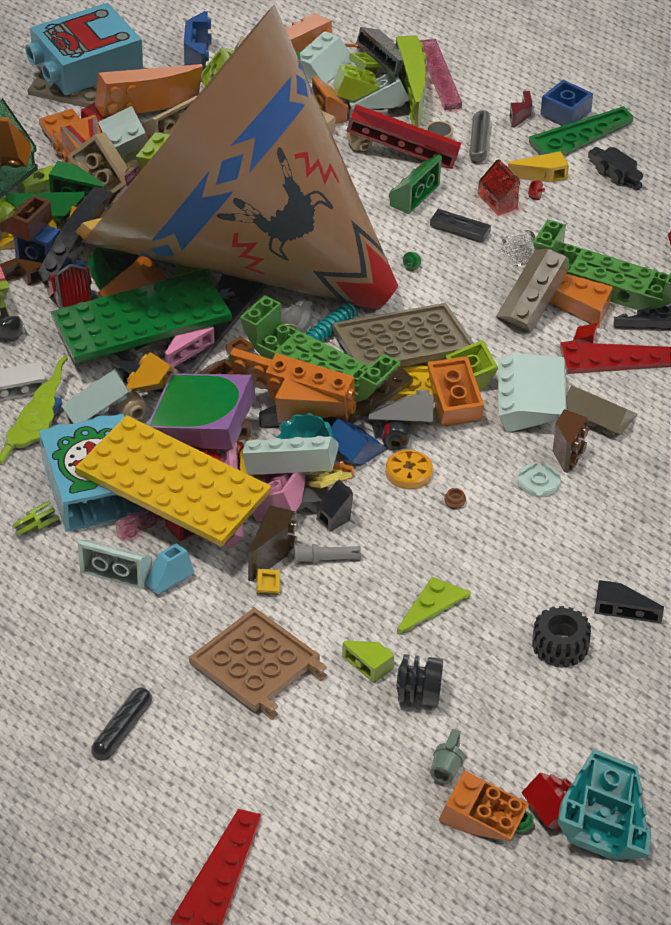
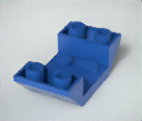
M203 11L185 21L184 66L202 64V71L207 66L206 62H209L208 44L212 43V33H208V29H211V18H208V11Z

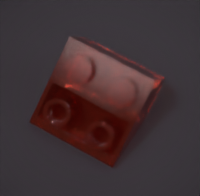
M498 159L479 180L478 196L497 216L516 210L519 201L520 180L511 172L507 165Z

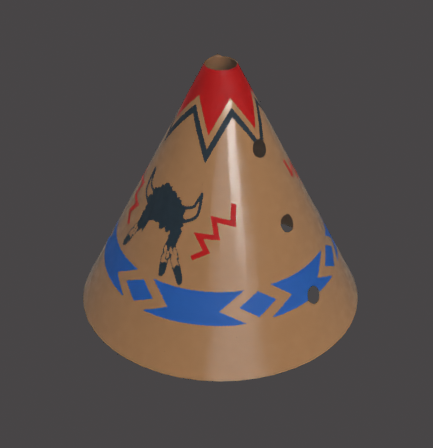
M275 4L261 18L167 133L170 135L131 184L128 187L127 185L124 186L100 218L102 219L86 238L82 240V243L341 302H349L376 310L381 309L398 288L396 278Z

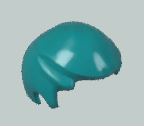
M311 413L305 415L296 414L288 422L285 423L283 421L279 425L281 433L277 436L279 439H293L295 437L313 438L316 436L334 438L330 424L323 421L320 416H313Z

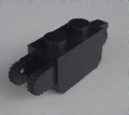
M594 147L592 150H589L588 158L596 164L595 169L599 173H603L621 186L627 185L634 190L642 189V182L640 180L643 179L644 174L637 169L636 160L615 147H609L606 150Z

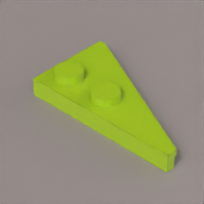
M431 577L398 626L397 634L401 635L402 633L409 632L415 628V625L435 618L443 611L453 608L454 604L463 599H469L471 592Z

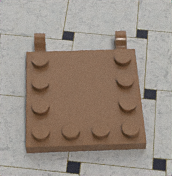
M255 607L189 656L190 664L254 712L261 709L264 715L271 720L278 715L274 711L278 708V705L271 699L302 674L310 670L312 675L320 681L327 676L323 672L327 669V666L320 662V654Z

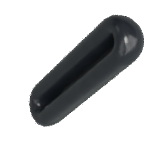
M138 687L130 693L91 746L93 757L98 760H106L114 754L150 706L152 694L149 690Z

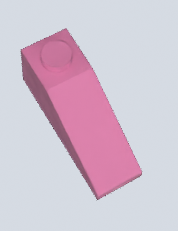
M209 326L176 335L165 352V362L175 367L213 344L214 327Z

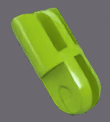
M50 500L29 510L26 513V517L12 525L14 530L29 522V525L15 533L17 536H21L32 529L38 531L60 519L56 515L41 523V520L55 512L54 507L37 515V512L51 504Z

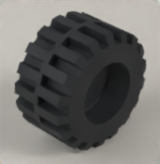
M550 607L549 611L545 609L541 615L538 614L534 622L533 651L535 654L538 653L540 660L545 658V663L548 665L553 662L555 667H559V664L569 667V663H572L574 666L578 664V659L583 661L585 655L588 654L591 624L586 616H582V612L579 610L574 611V608ZM560 634V635H566V636H568V637H559V636H556V635Z

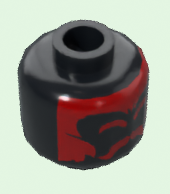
M403 420L387 421L382 430L384 445L391 450L405 448L409 443L410 429L408 424Z

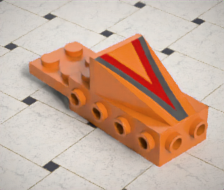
M73 108L39 119V125L52 141L54 151L60 156L62 162L72 164L67 155L94 135L101 133L95 115L80 119Z

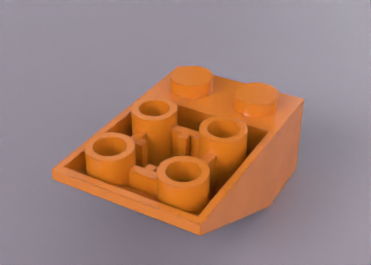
M464 770L440 815L439 821L465 833L511 841L529 803Z

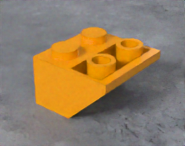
M150 352L141 358L138 370L130 374L126 387L137 393L163 389L170 374H176L178 370Z

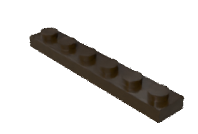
M399 366L373 394L365 400L356 402L355 411L349 415L346 422L353 424L411 385L413 377ZM335 417L322 418L331 427L337 420Z

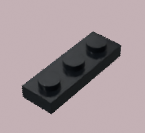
M437 209L430 219V226L484 242L491 232V225L442 209Z

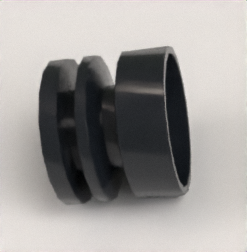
M404 654L397 674L396 689L398 703H404L406 693H410V704H414L417 694L422 695V705L438 707L444 658L428 657L425 667L420 666L419 655H415L414 665H409L410 654Z

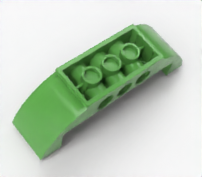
M547 219L533 241L535 250L550 249L566 256L570 265L566 274L612 286V303L635 310L649 307L660 308L671 303V273L669 275L564 243L566 224Z
M265 295L240 317L242 327L249 341L260 356L273 359L275 353L354 376L356 402L365 400L373 394L401 364L400 361L382 354L369 366L282 323L281 303Z

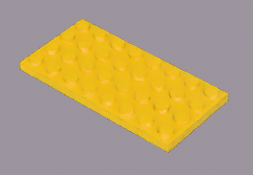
M128 415L75 467L76 474L221 547L271 493L270 485Z

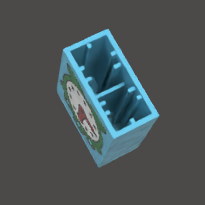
M123 414L109 417L98 416L89 421L69 425L59 424L50 429L39 431L42 462L65 532L151 513L150 510L75 472V467L124 418Z

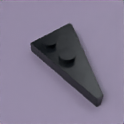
M671 306L649 307L637 310V315L630 317L626 313L614 317L613 326L671 329Z

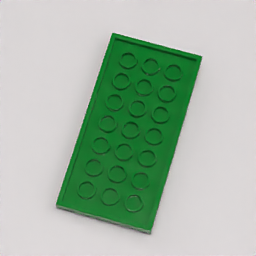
M205 270L176 276L165 281H158L154 284L140 286L132 290L118 292L106 297H99L95 300L80 302L76 305L51 311L52 319L74 363L232 320L230 310Z

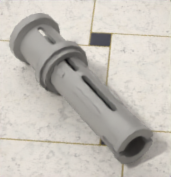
M295 544L293 547L294 564L299 562L317 564L319 560H361V546L319 547V545L312 544V546L298 547Z

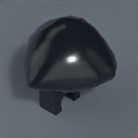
M6 307L0 308V339L14 340L18 338L23 331L22 319L19 316H9Z

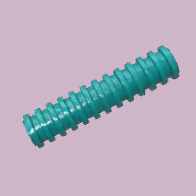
M349 302L343 303L305 334L321 342L327 340V338L334 334L332 323L352 320L356 317L355 307Z

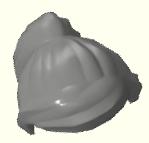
M306 300L301 306L291 303L290 307L281 308V322L298 326V331L305 333L311 325V306L313 303Z

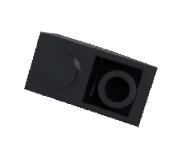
M340 479L335 482L317 507L316 520L330 532L351 519L353 492Z

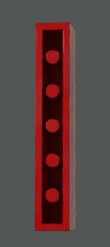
M357 104L354 107L346 132L425 161L440 155L442 156L441 166L453 169L462 144L461 142Z

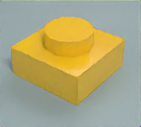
M258 569L256 574V593L279 594L280 570Z

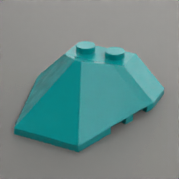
M593 749L560 804L558 824L569 843L612 860L647 858L649 856L651 830L647 828L645 816L647 811L646 807H643L641 795L643 791L638 767Z

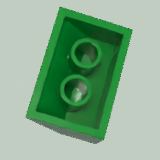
M437 155L422 162L406 178H403L395 188H392L389 193L390 206L410 214L440 185L442 156Z

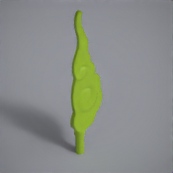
M63 356L58 361L53 376L36 390L33 399L20 412L15 425L8 430L6 434L7 441L0 452V465L4 464L14 448H25L34 442L40 441L39 431L50 428L54 420V397L56 389L61 382L62 366L68 360L67 356Z

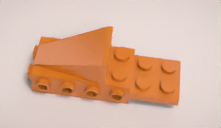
M233 348L230 353L233 375H251L253 385L259 389H267L269 398L275 400L278 423L288 422L293 415H305L311 413L313 416H320L321 418L335 417L347 421L349 415L355 411L354 376L275 353L273 359Z

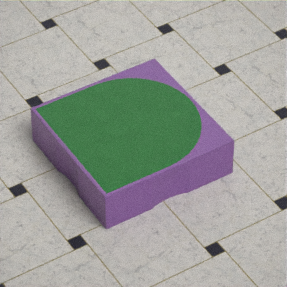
M171 373L148 426L191 447L234 449L241 432L242 422L248 414L256 395L251 375Z

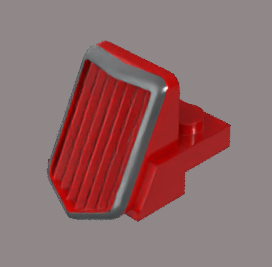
M69 264L56 274L49 276L48 283L50 287L47 290L49 298L55 297L58 309L59 307H69L80 302L93 300L89 266L83 267Z

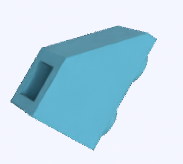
M176 543L160 552L146 580L148 588L159 594L167 591L169 587L186 580L188 576L195 573L188 551Z

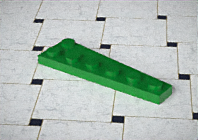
M622 106L529 136V143L540 155L561 151L564 156L632 123L634 116Z

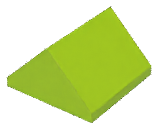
M484 340L446 355V359L468 356L479 390L485 389L498 371V366Z

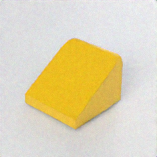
M102 218L82 223L76 230V233L85 239Z

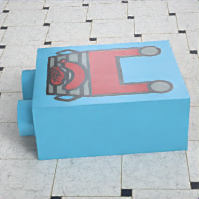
M108 2L30 27L31 43L25 46L27 58L31 65L38 64L42 68L46 82L49 85L55 83L64 95L97 85L98 73L143 69L142 39Z

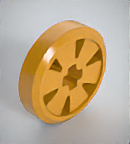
M401 450L395 452L387 459L386 477L393 485L399 488L417 489L423 487L431 480L433 464L430 458L422 452Z

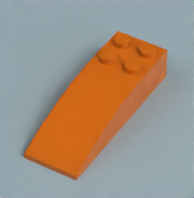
M203 65L98 73L95 107L102 117L112 116L131 106L136 114L177 106L199 95Z

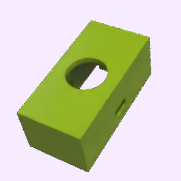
M51 165L19 175L18 187L23 193L49 191V173L54 166Z

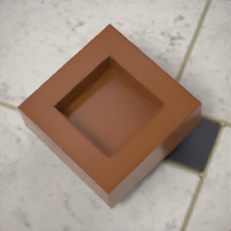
M242 336L226 345V352L229 354L233 348L249 353L255 352L253 345Z

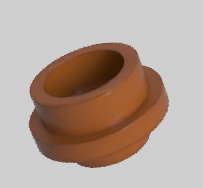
M451 488L445 494L444 501L449 507L459 508L466 503V496L461 489Z

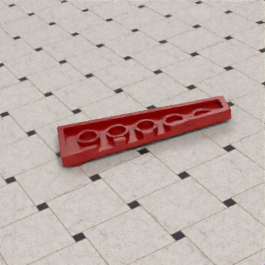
M576 341L560 342L562 357L565 359L567 374L671 367V347L580 343Z
M242 809L236 811L173 915L171 925L224 924L262 819V814Z

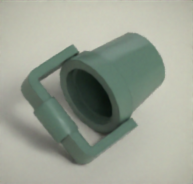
M452 729L447 742L439 744L433 754L434 758L430 774L433 779L440 783H450L464 762L465 755L459 749L461 734L459 730Z

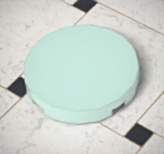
M531 463L520 470L518 484L525 493L531 496L548 497L559 489L561 477L560 473L548 464L537 465V463Z

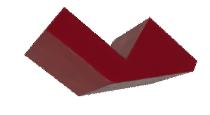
M523 91L522 102L510 103L509 118L511 127L518 126L531 116L532 98L530 91Z

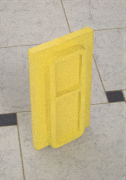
M332 469V471L307 472L304 486L323 488L334 484L339 479L342 481L351 478L352 474Z

